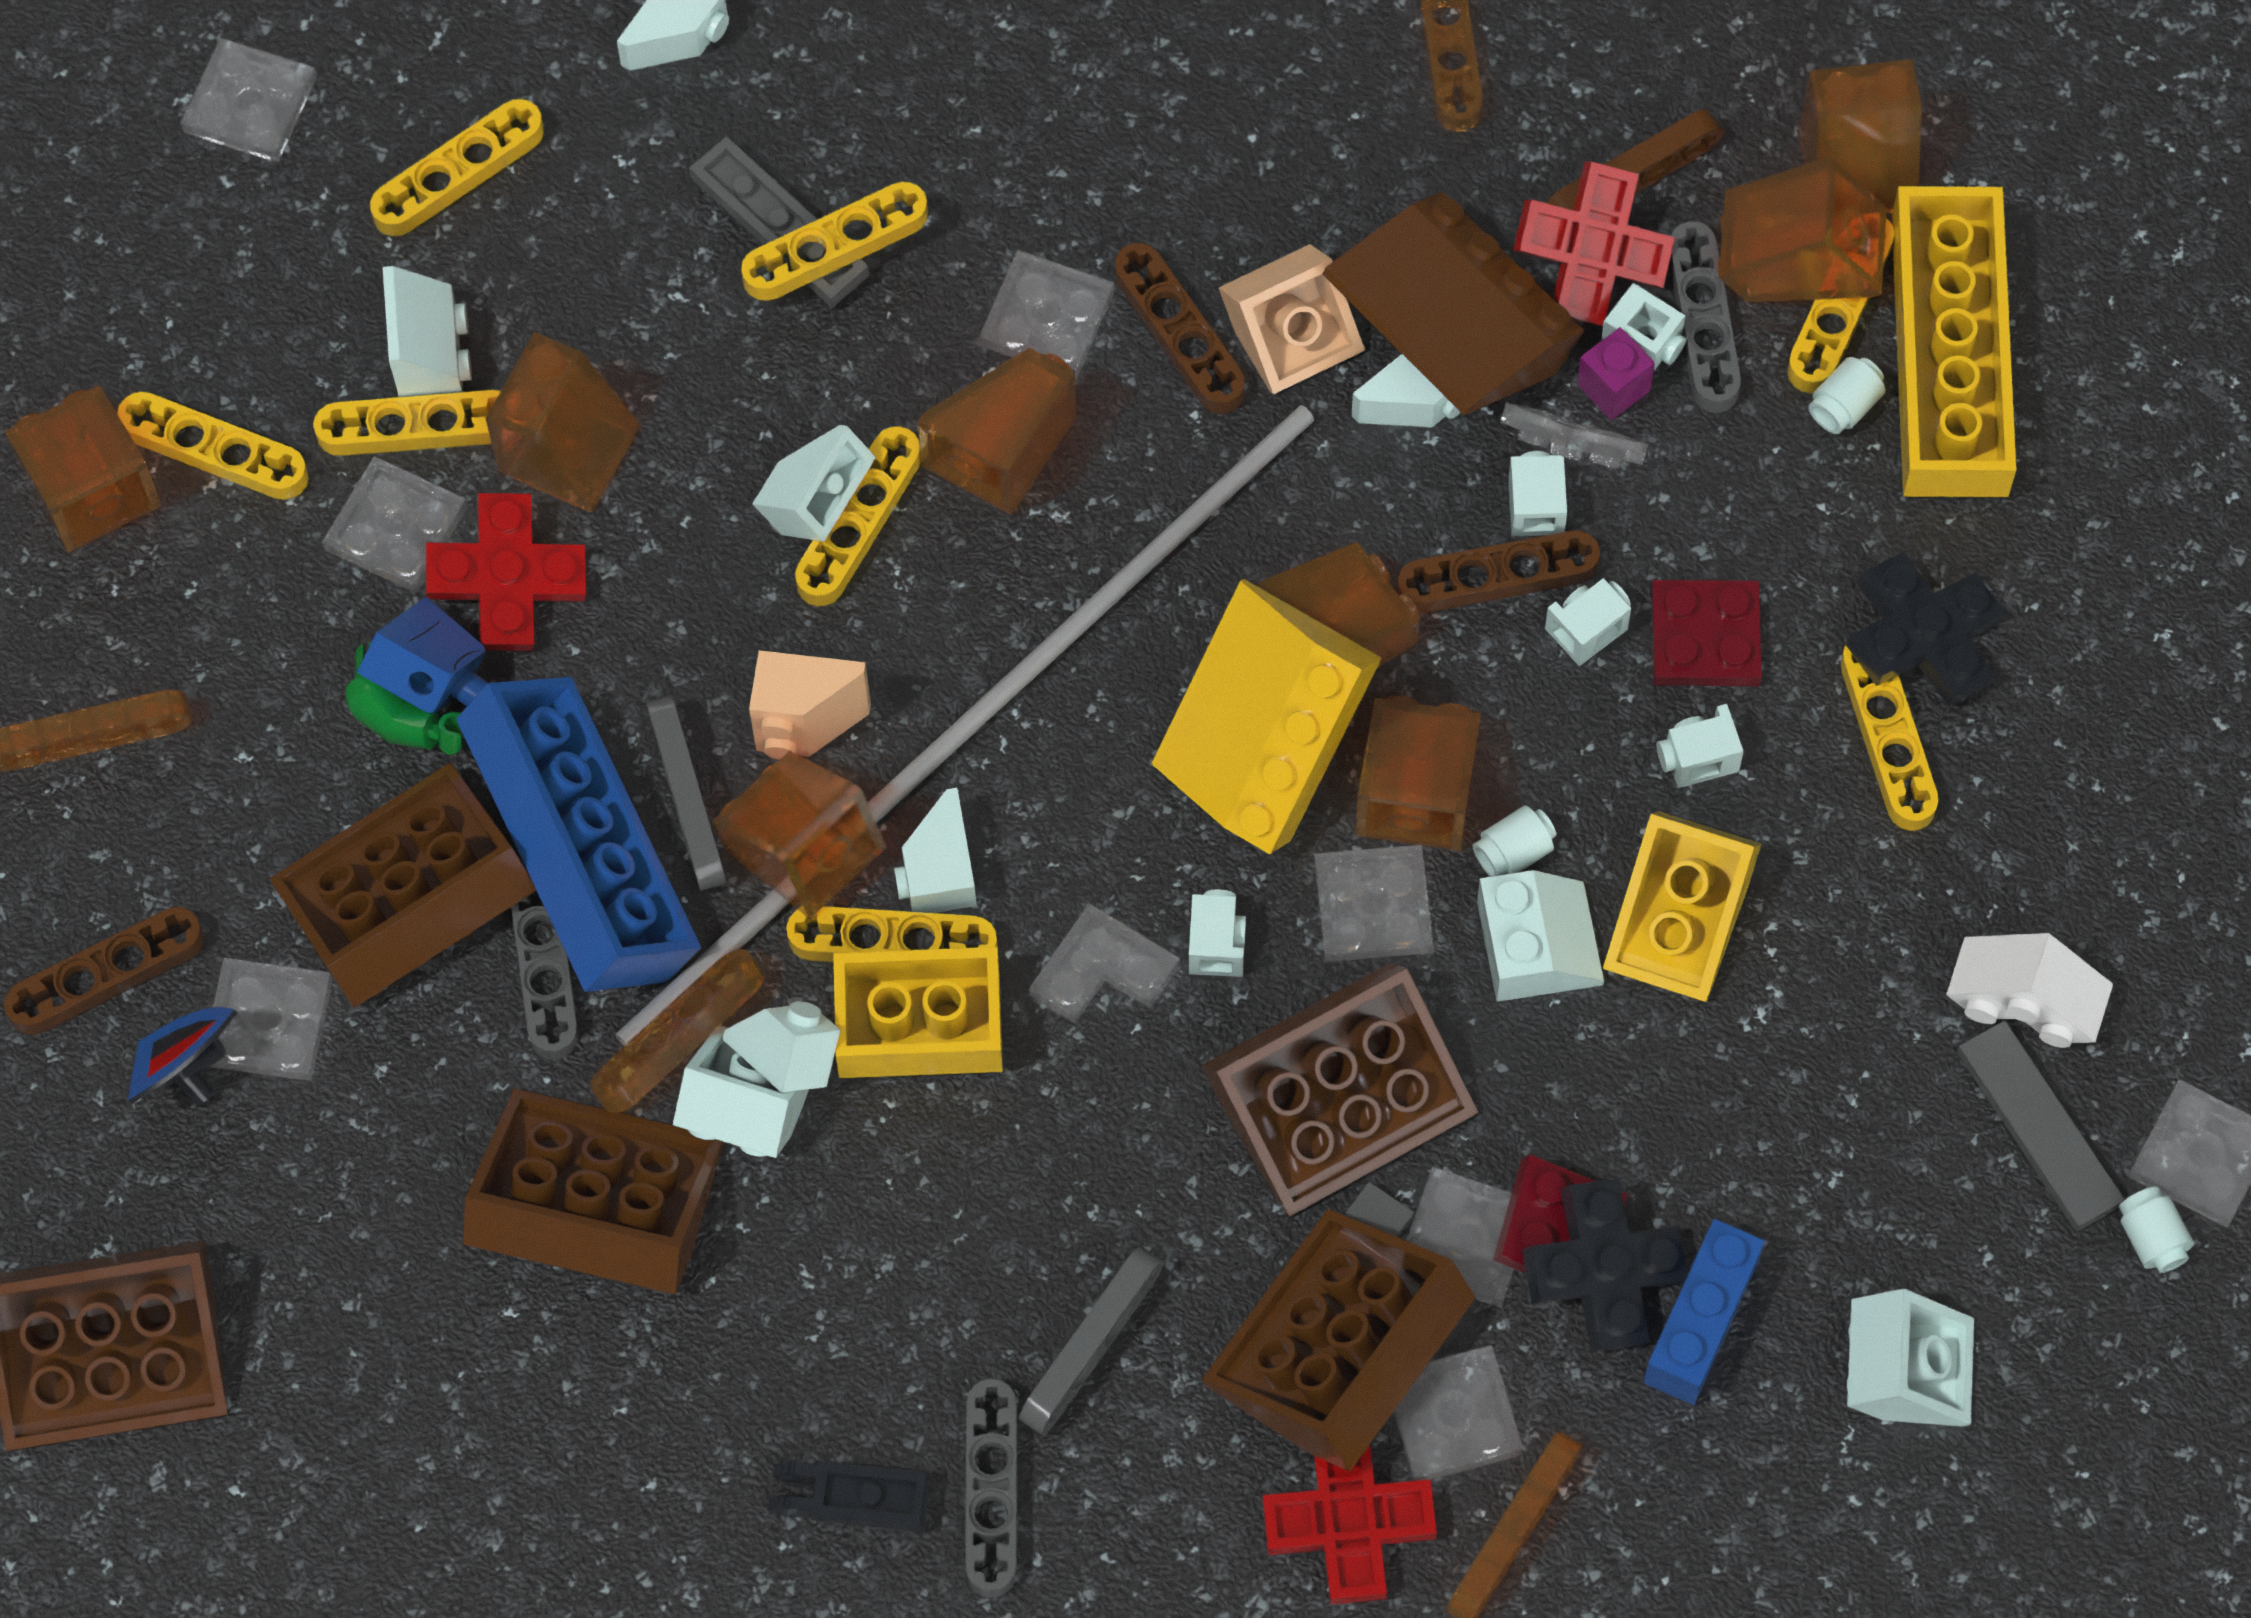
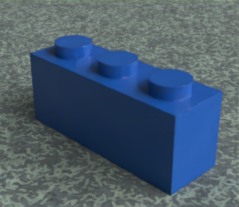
M1713 1219L1649 1360L1644 1384L1695 1406L1760 1261L1765 1240Z

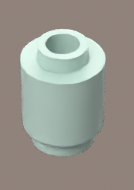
M1846 358L1814 391V400L1809 404L1810 414L1821 427L1833 434H1839L1843 429L1853 428L1885 394L1882 371L1869 359Z
M1524 805L1481 832V839L1473 844V850L1480 865L1490 877L1519 873L1554 850L1552 838L1556 836V831L1552 822L1542 810L1533 811Z
M2154 1186L2137 1192L2119 1205L2123 1214L2120 1222L2145 1269L2157 1267L2159 1273H2165L2189 1260L2187 1251L2194 1246V1241L2170 1196H2163L2159 1187Z

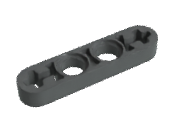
M1688 221L1677 226L1671 234L1672 237H1675L1669 261L1677 309L1685 315L1682 336L1686 338L1684 350L1693 398L1701 409L1711 413H1721L1733 407L1739 397L1741 386L1740 370L1716 237L1707 225L1698 221ZM1686 240H1694L1696 247L1700 248L1699 267L1690 269V251L1688 248H1684ZM1702 283L1708 285L1714 291L1715 297L1708 303L1698 304L1687 297L1686 290L1693 284ZM1701 330H1713L1722 337L1723 343L1717 349L1705 350L1695 343L1694 336ZM1717 364L1719 383L1721 386H1725L1724 394L1720 395L1715 394L1712 387H1708L1711 373L1710 366Z
M670 695L648 701L646 706L699 889L704 891L725 885L726 880L673 697Z
M520 859V862L522 863L523 867L525 868L526 872L528 873V871H527V869H526V867H525V865H524V863H523V860ZM528 895L511 907L527 1030L532 1048L539 1056L558 1060L569 1055L578 1043V1027L569 960L556 930L553 938L548 943L542 945H534L525 938L527 927L534 922L546 921L553 926L542 901V906L531 907L530 896ZM553 971L562 978V984L556 992L550 995H541L531 988L533 978L540 972ZM566 1003V1007H560L562 1004ZM555 1008L559 1029L568 1031L560 1033L558 1043L550 1044L547 1036H538V1034L547 1032L544 1009Z
M1142 1246L1137 1247L1131 1253L1026 1401L1019 1416L1020 1421L1041 1435H1045L1053 1427L1157 1280L1164 1265L1162 1259Z
M997 1379L982 1380L974 1385L968 1393L966 1402L965 1567L968 1583L973 1591L989 1598L999 1597L1010 1591L1017 1575V1402L1011 1387L1002 1380ZM988 1395H998L999 1404L1008 1405L1007 1408L998 1409V1434L987 1433L986 1412L984 1409L976 1408L977 1405L986 1404ZM976 1431L985 1433L975 1437ZM1005 1431H1009V1436L999 1434ZM996 1447L1004 1451L1008 1457L1006 1467L1001 1472L992 1475L980 1471L975 1462L977 1455L983 1449ZM989 1501L999 1502L1004 1505L1008 1512L1004 1524L994 1529L984 1528L979 1525L975 1515L980 1505ZM976 1539L988 1543L1009 1540L1008 1545L997 1543L996 1555L998 1566L1007 1568V1571L999 1572L996 1582H986L984 1573L975 1572L976 1568L985 1567L986 1544L974 1545V1540Z

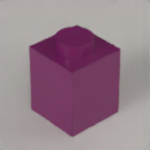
M1619 327L1581 356L1577 385L1610 420H1613L1651 391L1655 362Z

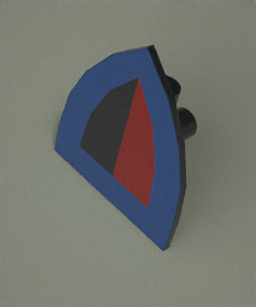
M224 1007L202 1009L182 1016L138 1041L128 1101L131 1104L172 1078L195 1105H201L211 1097L213 1091L198 1073L226 1057V1049L217 1037L237 1015V1011Z

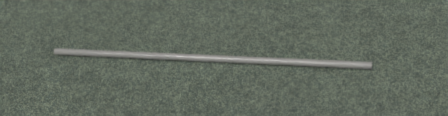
M1302 405L1294 410L615 1034L619 1042L625 1048L631 1050L1314 421L1312 413Z

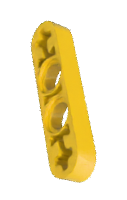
M515 99L503 104L381 186L373 194L370 201V210L377 229L389 236H402L409 233L536 147L541 142L544 134L542 117L538 107L531 101L524 99ZM515 119L522 124L528 122L529 129L524 132L517 127L512 129L510 122ZM496 131L500 140L502 138L505 139L506 146H500L499 140L493 132ZM474 144H485L492 149L491 156L482 163H472L464 158L466 150ZM433 172H443L451 178L449 185L441 191H429L422 186L424 178ZM410 188H414L419 201L422 203L417 204L415 196L410 198ZM392 203L397 208L403 207L404 213L397 217L392 212L387 213L385 207Z
M911 182L895 183L754 249L746 255L742 262L741 273L745 290L750 296L758 300L769 301L776 299L916 233L927 221L928 209L925 193L919 186ZM903 201L907 207H913V213L905 216L901 210L896 211L895 204ZM876 211H881L882 220L886 218L887 227L881 228V222ZM855 220H863L873 228L871 234L862 240L848 238L843 233V230L847 224ZM817 242L825 247L826 254L819 261L806 262L799 258L797 251L805 243ZM785 254L789 255L791 268L794 270L792 272L788 271L787 263L783 264L782 256ZM764 266L768 272H774V279L766 282L762 276L757 277L756 270Z
M1863 213L1855 217L1850 223L1792 349L1787 373L1793 386L1802 392L1814 393L1840 365L1890 255L1894 239V229L1890 221L1881 214ZM1869 231L1878 234L1877 241L1872 243L1867 259L1858 256L1863 237H1866ZM1853 271L1862 276L1865 285L1858 291H1846L1838 285L1836 278L1843 272ZM1824 314H1836L1844 320L1846 327L1840 333L1828 334L1817 325L1818 318ZM1815 346L1824 349L1819 369H1816L1813 375L1804 372V365L1810 362Z
M498 390L335 402L327 404L318 411L314 418L313 426L318 443L325 452L331 455L345 456L498 444L509 440L515 435L519 428L520 420L515 401L509 394ZM471 409L473 428H467L468 424L464 410ZM491 409H500L502 416H500L499 424L490 425L488 417H490ZM438 411H450L457 416V422L447 431H435L428 425L431 416ZM386 415H398L405 420L403 429L395 435H383L376 429L379 420ZM360 418H366L369 436H362ZM336 421H344L346 426L341 437H333L331 432Z
M133 393L127 396L119 405L117 415L122 432L129 441L136 445L276 499L287 500L295 498L307 487L309 477L305 461L298 451L289 446L152 393ZM146 410L150 411L155 423L143 421L139 427L135 426L132 418L133 415L143 416ZM159 425L165 427L163 437ZM195 426L203 430L202 440L193 447H182L175 442L176 435L185 427ZM241 444L250 448V457L241 465H228L222 460L223 453L232 445ZM263 454L268 467L261 465ZM286 465H291L294 476L284 475L280 482L276 481L273 470L270 468L283 471Z
M900 426L889 427L881 431L875 438L869 450L876 458L824 542L813 540L798 563L795 571L797 591L800 597L808 604L817 607L827 606L841 596L917 472L921 462L920 445L916 435L909 429ZM900 445L906 446L907 458L898 456L890 467V477L884 472L889 462L887 448L895 451ZM875 484L882 487L887 494L881 503L875 506H867L858 501L856 497L862 487ZM844 526L853 527L860 533V539L850 548L837 547L831 541L832 533L836 529ZM827 555L833 560L828 569L830 584L821 582L817 588L811 587L809 575L816 577L821 575L827 565Z
M1845 645L1841 659V671L1887 812L1892 822L1898 827L1909 831L1920 830L1927 827L1934 818L1939 802L1938 793L1899 675L1878 686L1874 683L1867 685L1869 676L1859 662L1854 663L1856 658ZM1883 696L1894 703L1896 713L1888 719H1878L1869 713L1866 703L1874 697ZM1891 744L1903 745L1910 751L1912 761L1903 767L1891 766L1884 760L1882 750ZM1911 778L1910 789L1913 798L1916 801H1925L1922 804L1920 813H1913L1910 806L1901 807L1906 795L1904 781Z
M806 906L796 910L790 916L786 926L789 946L793 953L802 959L810 961L834 962L833 953L910 950L903 941L905 935L914 928H924L935 937L934 943L929 949H943L942 930H950V949L966 948L965 944L956 942L968 941L970 933L979 934L980 941L984 943L979 945L978 948L997 947L996 931L992 924L984 918L971 915ZM808 923L818 924L819 932L823 933L816 936L815 943H805L804 935L797 933L805 932L808 928ZM836 923L842 924L840 929L842 946H834V936L828 935L836 934L834 925ZM865 924L872 925L881 934L876 945L871 948L862 949L852 944L849 938L851 932L856 927Z

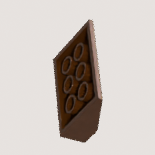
M1444 192L1411 204L1326 266L1322 273L1463 415L1556 375L1584 333V330L1570 317L1566 308L1556 303L1534 281V278L1528 271L1519 267L1499 247L1497 241L1475 224L1464 213L1460 204L1449 198Z
M451 762L269 878L354 1008L379 994L415 968L422 966L435 955L470 935L474 930L536 891L531 878L514 850Z
M1391 963L1201 1065L1226 1116L1285 1214L1289 1217L1478 1113L1408 969Z
M514 1088L465 1196L463 1244L676 1295L693 1252L724 1141L701 1139L692 1135L689 1130L678 1126Z
M1327 1209L1201 1380L1206 1387L1309 1454L1351 1471L1476 1297L1452 1259Z
M205 1240L0 1274V1421L6 1451L228 1415L215 1296Z

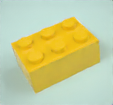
M998 947L833 953L835 1025L840 1029L835 1050L839 1078L1003 1072Z

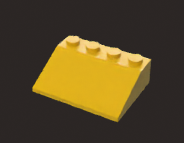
M1242 579L1151 764L1225 829L1266 853L1272 854L1292 840L1382 658L1249 581Z

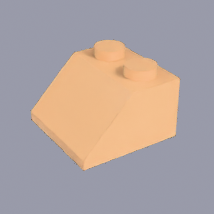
M1310 244L1219 287L1235 334L1272 394L1280 392L1365 351L1347 299L1322 275L1326 266L1333 262L1332 259Z
M759 650L749 707L756 751L764 752L767 756L779 760H790L795 758V755L810 757L869 715L871 701L866 662Z

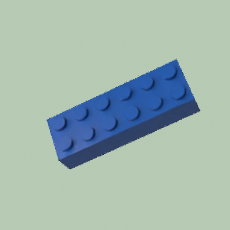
M572 677L488 683L456 720L584 992L668 982L701 949V946Z

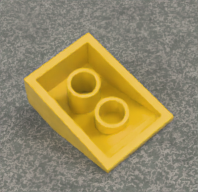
M1661 811L1652 813L1646 827L1603 969L1707 1002L1742 907L1762 843Z

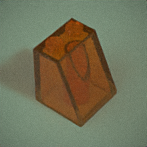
M1913 59L1809 71L1798 133L1815 221L1854 217L1869 212L1877 214L1893 212L1898 186H1919L1922 104Z
M1831 156L1725 190L1724 213L1721 216V255L1717 263L1719 278L1746 302L1867 298L1881 295L1887 207Z
M534 332L486 417L499 473L591 513L640 428L639 422L581 351L537 332Z
M1029 347L924 412L918 420L922 467L1012 515L1077 418L1075 372L1071 370V367L1062 358L1051 353L1043 355Z
M100 385L89 390L73 392L61 404L41 414H29L21 418L14 427L4 431L17 461L67 553L162 507L142 454Z
M1358 542L1256 584L1257 587L1380 656L1382 659L1377 668L1417 643L1419 620L1421 619L1417 607L1405 593L1397 594L1388 582L1390 577L1383 562L1374 553L1368 556Z
M1390 696L1387 699L1375 698L1358 790L1355 836L1461 851L1481 713L1471 712L1468 707L1455 703H1445L1436 707L1418 704L1414 699L1405 696Z
M788 751L775 764L768 766L761 773L757 781L737 799L728 802L720 814L712 821L725 850L808 919L816 914L887 848L862 790L854 783L791 751Z

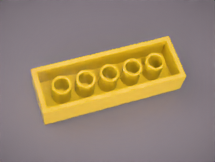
M1898 186L1892 212V225L1894 229L1893 258L1903 497H2009L2016 473L2003 187Z

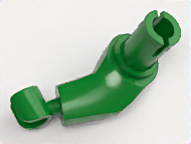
M364 644L360 645L355 652V679L351 680L345 687L346 703L353 716L368 729L391 744L431 750L438 743L441 751L448 755L459 752L462 748V738H465L456 720L461 713H447L439 719L437 712L435 714L426 713L357 673L366 654V647Z

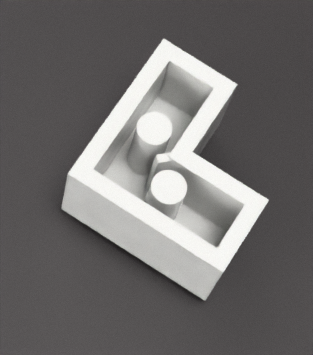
M2049 933L1964 937L1946 995L1963 1007L1965 1015L1974 1021L1993 1024L1997 1019H2017L2026 1022L2039 1032V1038L2043 1042L2055 1047L2067 1048L2071 1046V1043L2096 1042L2113 983Z

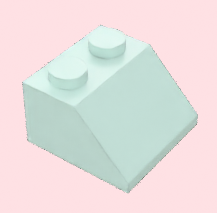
M395 266L383 267L389 363L399 397L463 392V381L472 380L469 350H460L459 335L468 334L465 303L456 304L451 284Z
M1535 870L1480 878L1477 904L1497 1002L1604 985L1583 881Z
M717 1025L685 1067L673 1125L687 1129L692 1135L701 1139H718L739 1146L745 1153L753 1156L776 1158L792 1136L809 1089L781 1093L723 1040L724 1030L727 1027Z
M1906 1289L1852 1299L1851 1323L1849 1326L1850 1350L1847 1406L1885 1421L1950 1426L1971 1425L1974 1318Z

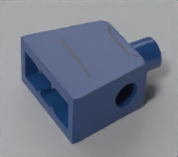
M424 597L376 632L357 671L363 677L426 713L433 714L453 699L458 700L467 707L488 684L487 681L475 674L485 655L484 646L427 597Z

